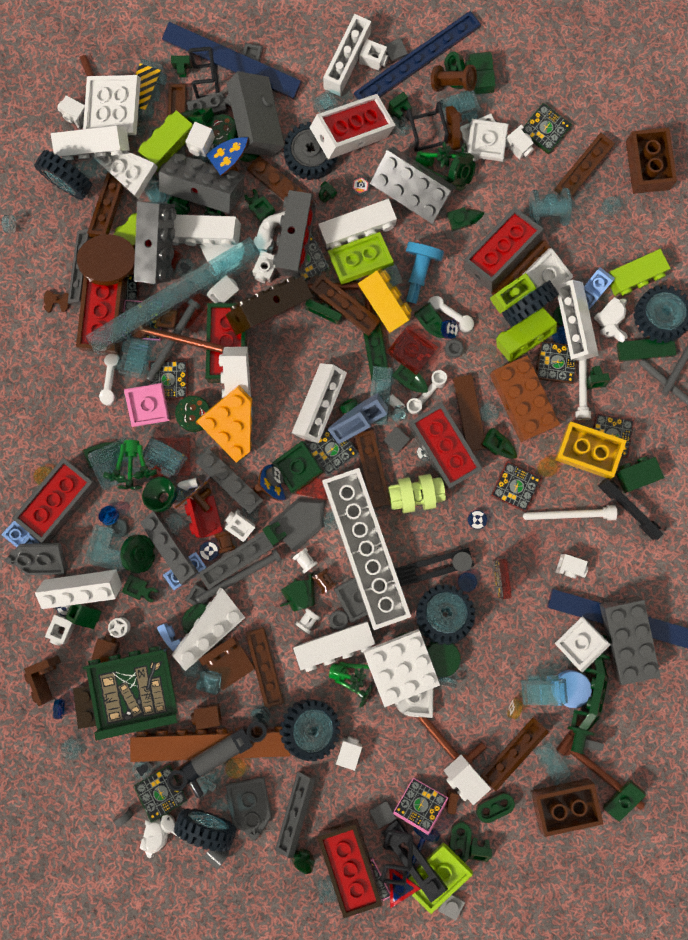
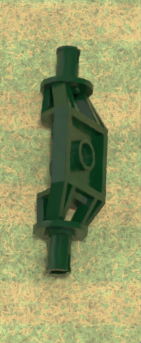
M604 653L595 660L596 670L589 669L588 667L584 671L597 675L592 678L591 689L594 691L593 696L589 697L587 702L589 713L574 710L571 726L567 727V729L573 730L574 733L571 751L584 754L586 737H589V735L595 736L596 733L590 732V730L601 718L609 679L604 660L611 659V657ZM579 714L587 716L580 727L577 726Z

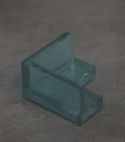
M126 438L92 451L87 456L103 491L121 484L116 480L110 481V479L104 478L103 474L104 472L112 474L116 468L115 465H117L120 454V445H124V441L127 440ZM125 453L122 462L128 460V457H125Z
M94 525L84 563L119 572H127L121 562V551L110 549L115 529Z

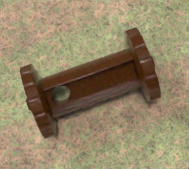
M436 65L432 69L431 86L435 92L442 91L444 86H464V89L469 92L473 91L476 86L477 71L474 65H467L464 71H444L441 65Z

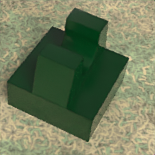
M171 56V64L174 69H177L179 78H187V69H192L190 56Z
M404 92L389 101L388 106L390 116H395L399 120L403 118L402 110L407 112V109L410 108L412 111V107L408 102V96Z
M601 366L592 367L590 376L587 379V390L606 387L610 381L609 373H603Z
M279 522L262 529L272 546L280 543L287 535L285 531L281 534L276 533V528L280 526Z
M473 837L468 859L488 862L492 857L489 840L485 839L483 847H480L477 844L478 839Z

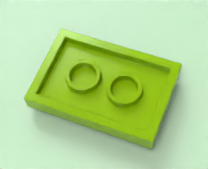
M380 232L328 251L341 285L370 275L380 268L383 270L394 266V261Z
M444 842L426 860L440 876L448 890L432 903L422 889L412 894L430 914L473 875V871ZM420 864L416 869L425 880L429 876ZM410 874L407 877V879L419 887L415 879ZM408 883L405 884L406 887L404 888L408 892L414 889Z

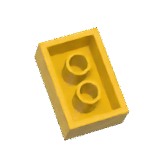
M380 268L360 281L358 285L390 333L410 320L412 310L407 302H402L400 298L402 294L397 286L393 287L390 283L391 277L388 272Z
M570 421L565 429L555 460L611 479L615 476L627 440Z

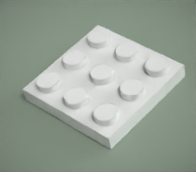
M138 75L87 76L83 129L124 126L127 127L128 135H136L141 78Z
M419 629L363 651L384 707L440 686Z

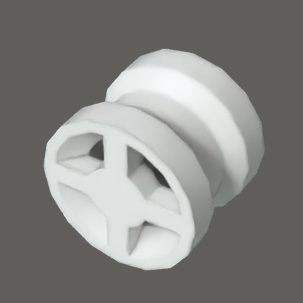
M123 617L113 619L108 625L110 635L116 638L127 635L131 628L130 622Z

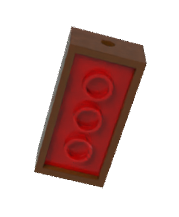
M84 276L76 341L77 348L83 351L120 354L124 302L126 300L128 282L126 278L114 285H98L90 282Z

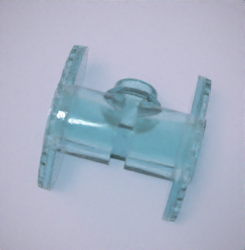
M568 188L562 189L560 198H557L555 194H547L541 200L536 189L531 191L529 197V218L539 224L540 217H549V215L551 217L560 216L562 226L569 225L572 213V200Z

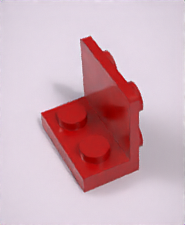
M214 495L205 499L211 507L206 512L193 499H186L185 511L187 516L190 515L192 523H189L192 535L195 534L196 538L202 539L223 532Z

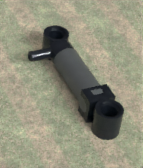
M254 719L250 722L248 728L245 725L225 739L182 765L175 767L167 777L169 788L174 791H180L189 784L197 798L201 797L204 793L197 779L239 753L241 754L250 749L255 742H261L265 739L268 732L267 723L262 719ZM260 726L263 733L256 735L253 733L252 728ZM180 774L183 777V782H176L174 775Z

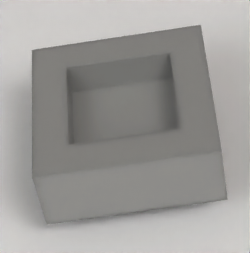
M452 894L438 907V911L457 920L465 900Z

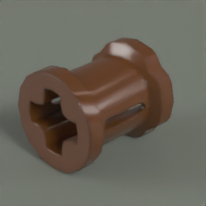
M229 531L214 535L220 547L219 554L236 549L233 546Z
M327 568L312 577L322 589V594L337 585L335 582L333 583L327 574Z

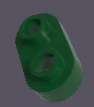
M452 51L446 56L444 62L446 71H464V59L460 53ZM450 86V87L459 90V89H462L464 86Z
M500 792L480 802L476 807V814L484 823L493 822L513 811L515 807L514 799L510 794ZM502 799L507 800V804L504 806L500 804ZM484 808H489L488 814H483Z
M457 821L451 827L449 848L454 853L456 849H461V854L457 856L465 863L469 858L472 832L466 822ZM459 828L464 829V833L461 835L457 833Z

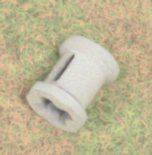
M307 548L293 557L303 568V573H306L318 564L307 553Z
M306 608V613L299 622H296V625L310 634V629L317 620H320V617Z

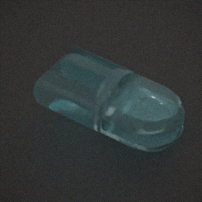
M154 173L144 192L150 202L164 203L167 195L159 192V179Z

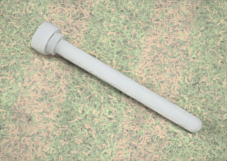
M587 359L579 361V407L575 412L576 420H591V411L587 407Z
M607 505L602 509L526 512L523 514V518L525 520L603 517V519L616 520L617 508L616 505Z

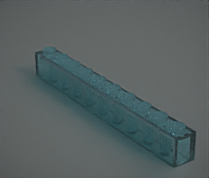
M248 237L86 335L87 342L95 354L99 355L217 283L224 276L230 275L256 259L260 254L251 237Z

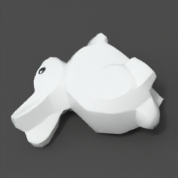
M614 297L600 313L593 317L602 326L600 330L601 335L604 337H615L622 343L628 338V335L620 330L618 325L624 320L626 315V299Z
M169 813L152 823L148 817L145 820L146 828L141 840L140 849L146 852L148 858H153L154 854L165 846L168 834L172 833L177 836L174 833L175 818Z

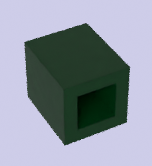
M86 603L70 605L65 618L75 625L94 629L102 611Z

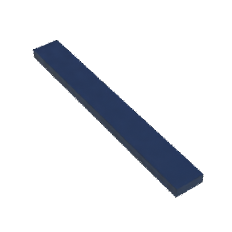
M471 11L467 12L354 92V96L358 100L378 94L379 98L479 29L481 27L480 22Z
M168 22L163 34V41L187 52L191 48L211 47L214 64L233 73L240 71L267 76L273 91L293 100L302 82L292 76L174 23ZM209 51L192 52L193 55L210 62Z
M555 589L551 590L547 608L577 617L583 616L585 619L603 624L599 605L601 603ZM648 617L653 639L688 649V628Z

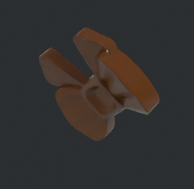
M47 290L44 294V303L46 304L44 309L50 313L54 303L59 304L61 311L64 313L69 308V293L60 295L53 294Z

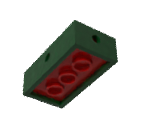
M207 303V342L225 347H247V330L235 335L225 315L231 311L230 307L237 303ZM206 349L205 379L208 383H221L223 366H219V355L223 353Z

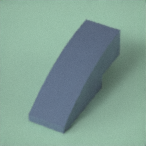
M376 393L343 415L328 428V431L336 442L340 444L370 428L371 423L386 416L388 414V407L381 396Z

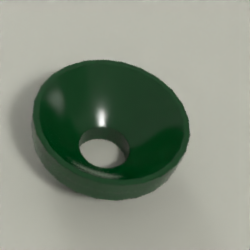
M157 477L149 481L142 493L144 505L155 512H163L169 509L177 497L175 485L164 477ZM163 493H168L167 501L161 503L160 496Z

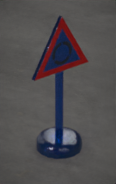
M413 826L415 833L421 837L417 845L420 851L425 840L436 842L441 836L434 828L427 835ZM413 854L412 864L414 865L417 859ZM389 868V879L402 881L403 874L396 869ZM407 871L405 885L390 884V909L421 889L417 884L408 879L409 871Z

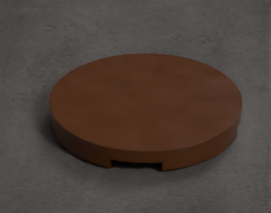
M105 234L95 236L86 241L77 254V264L80 272L94 284L114 285L128 275H131L134 271L135 250L130 242L117 235Z

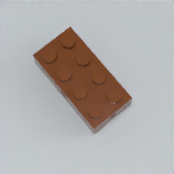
M528 355L499 367L490 373V377L521 443L560 425Z

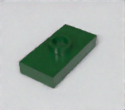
M308 299L305 303L306 310L337 325L340 324L342 314L332 310L330 305L326 303L319 304L311 299Z
M629 780L603 808L620 822L646 796V792Z

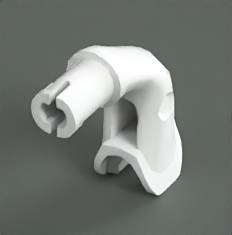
M285 211L270 215L261 223L257 237L254 238V247L258 255H260L261 250L269 254L272 253L274 248V230L277 225H280L281 216L285 214Z

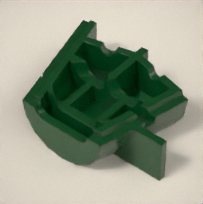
M314 573L309 574V580L297 581L295 578L293 583L281 589L287 603L281 604L280 607L289 604L293 612L315 605L314 580L312 579Z

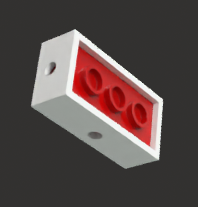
M378 94L317 114L310 129L329 160L386 139L396 125Z

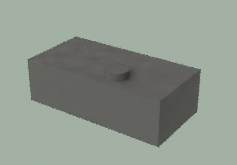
M237 71L226 84L238 138H249L244 153L274 156L285 145L269 77Z

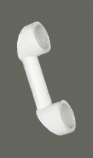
M433 296L428 300V303L430 302L437 312L441 310L458 321L461 331L470 332L473 329L474 321L469 315L462 316L444 304L440 296Z
M114 353L108 354L104 359L107 370L104 389L101 390L99 398L106 406L113 405L116 401V395L111 390L114 369L120 366L121 358Z
M437 370L432 374V383L428 387L427 393H423L418 399L412 398L408 401L407 410L409 413L414 415L421 413L424 402L437 388H441L446 384L447 375L444 371Z

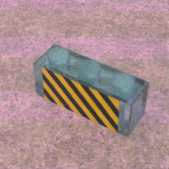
M141 59L136 75L141 78L138 121L147 123L149 118H152L154 115L155 101L158 102L160 99L161 85H165L167 74L163 65Z

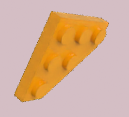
M240 385L235 387L196 421L236 463L251 451L252 398Z

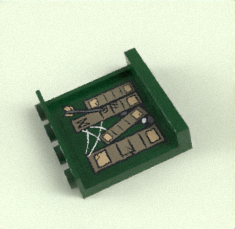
M160 646L148 648L149 652L145 653L136 650L128 652L129 656L122 658L120 654L108 657V661L101 662L100 658L88 661L89 665L83 667V670L86 669L96 721L97 731L94 732L96 741L170 725L180 720L167 648L161 649Z

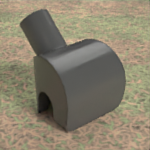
M209 849L204 858L218 870L229 855V852L211 851Z

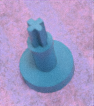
M408 242L406 252L415 255L416 258L408 280L411 284L406 301L417 304L421 286H425L430 260L442 261L444 251L424 244Z

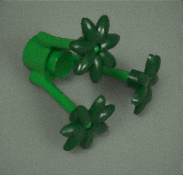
M443 142L442 148L438 147V153L419 151L415 161L428 168L429 166L432 167L434 158H437L438 161H441V168H443L445 165L448 167L449 159L455 158L460 152L449 154L451 146H447L446 142ZM463 143L462 152H466V145ZM434 172L435 174L439 175L440 177H442L443 179H445L446 181H448V176H446V175L442 176V175H440V174Z
M125 440L124 445H120V454L116 468L112 474L104 472L103 477L110 479V481L116 480L118 483L126 482V485H117L119 489L127 490L130 488L131 490H139L143 486L134 485L132 477L137 479L149 478L157 474V469L149 470L148 466L145 465L143 446L140 445L139 441ZM124 453L125 457H128V479L120 475ZM137 454H139L140 471L132 475L133 458H136Z
M333 663L329 671V678L334 679L335 683L341 684L358 694V697L362 698L359 708L363 707L373 690L372 684L366 692L359 690L360 687H364L362 681L366 678V674L363 673L364 669H370L368 664ZM346 668H360V670L355 669V675H349V670ZM346 679H349L351 682H353L352 685L346 683Z

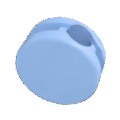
M562 671L553 681L552 689L555 698L569 708L582 707L588 702V698L591 697V683L584 674L578 671Z

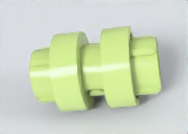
M431 474L418 476V482L411 483L409 477L397 479L396 485L388 487L391 509H402L403 513L415 512L416 505H422L424 510L436 508V503L446 500L442 478H432Z

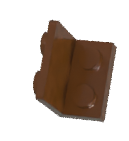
M235 636L199 658L202 666L206 664L222 690L255 669Z
M59 656L24 668L25 680L30 684L32 699L38 706L53 700L44 673L57 669L55 665L61 663Z

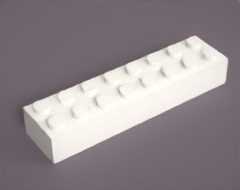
M357 468L322 480L373 630L410 618L411 615L360 469Z

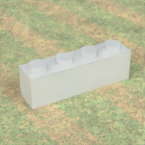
M354 14L323 77L325 90L341 96L359 59L364 43L371 34L370 20Z
M124 126L51 133L54 154L59 155L66 161L74 160L73 156H78V159H89L92 154L95 157H106V153H111V156L123 155L122 151H130L127 127Z
M389 199L319 223L318 227L325 248L328 250L359 240V238L373 235L381 230L384 232L389 231L396 225L397 218Z
M176 215L173 227L175 229L173 245H178V243H185L189 246L203 244L208 247H213L214 245H221L223 247L239 245L241 223L234 216Z
M570 280L557 285L556 290L559 293L558 300L571 359L582 361L598 356L583 282Z
M224 347L223 354L219 355V366H223L221 384L225 386V389H222V398L238 385L251 397L248 347Z
M320 363L292 434L304 440L319 443L347 372L335 365Z
M117 570L46 579L43 580L35 594L41 609L116 599L122 588V583Z
M365 621L296 645L293 649L300 670L305 669L306 672L317 669L316 665L332 664L336 662L335 658L341 656L343 659L354 656L353 652L361 650L362 653L364 650L371 648L372 645H375L369 624Z

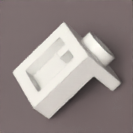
M238 509L234 513L231 511L225 519V529L243 542L255 528V524L242 516Z

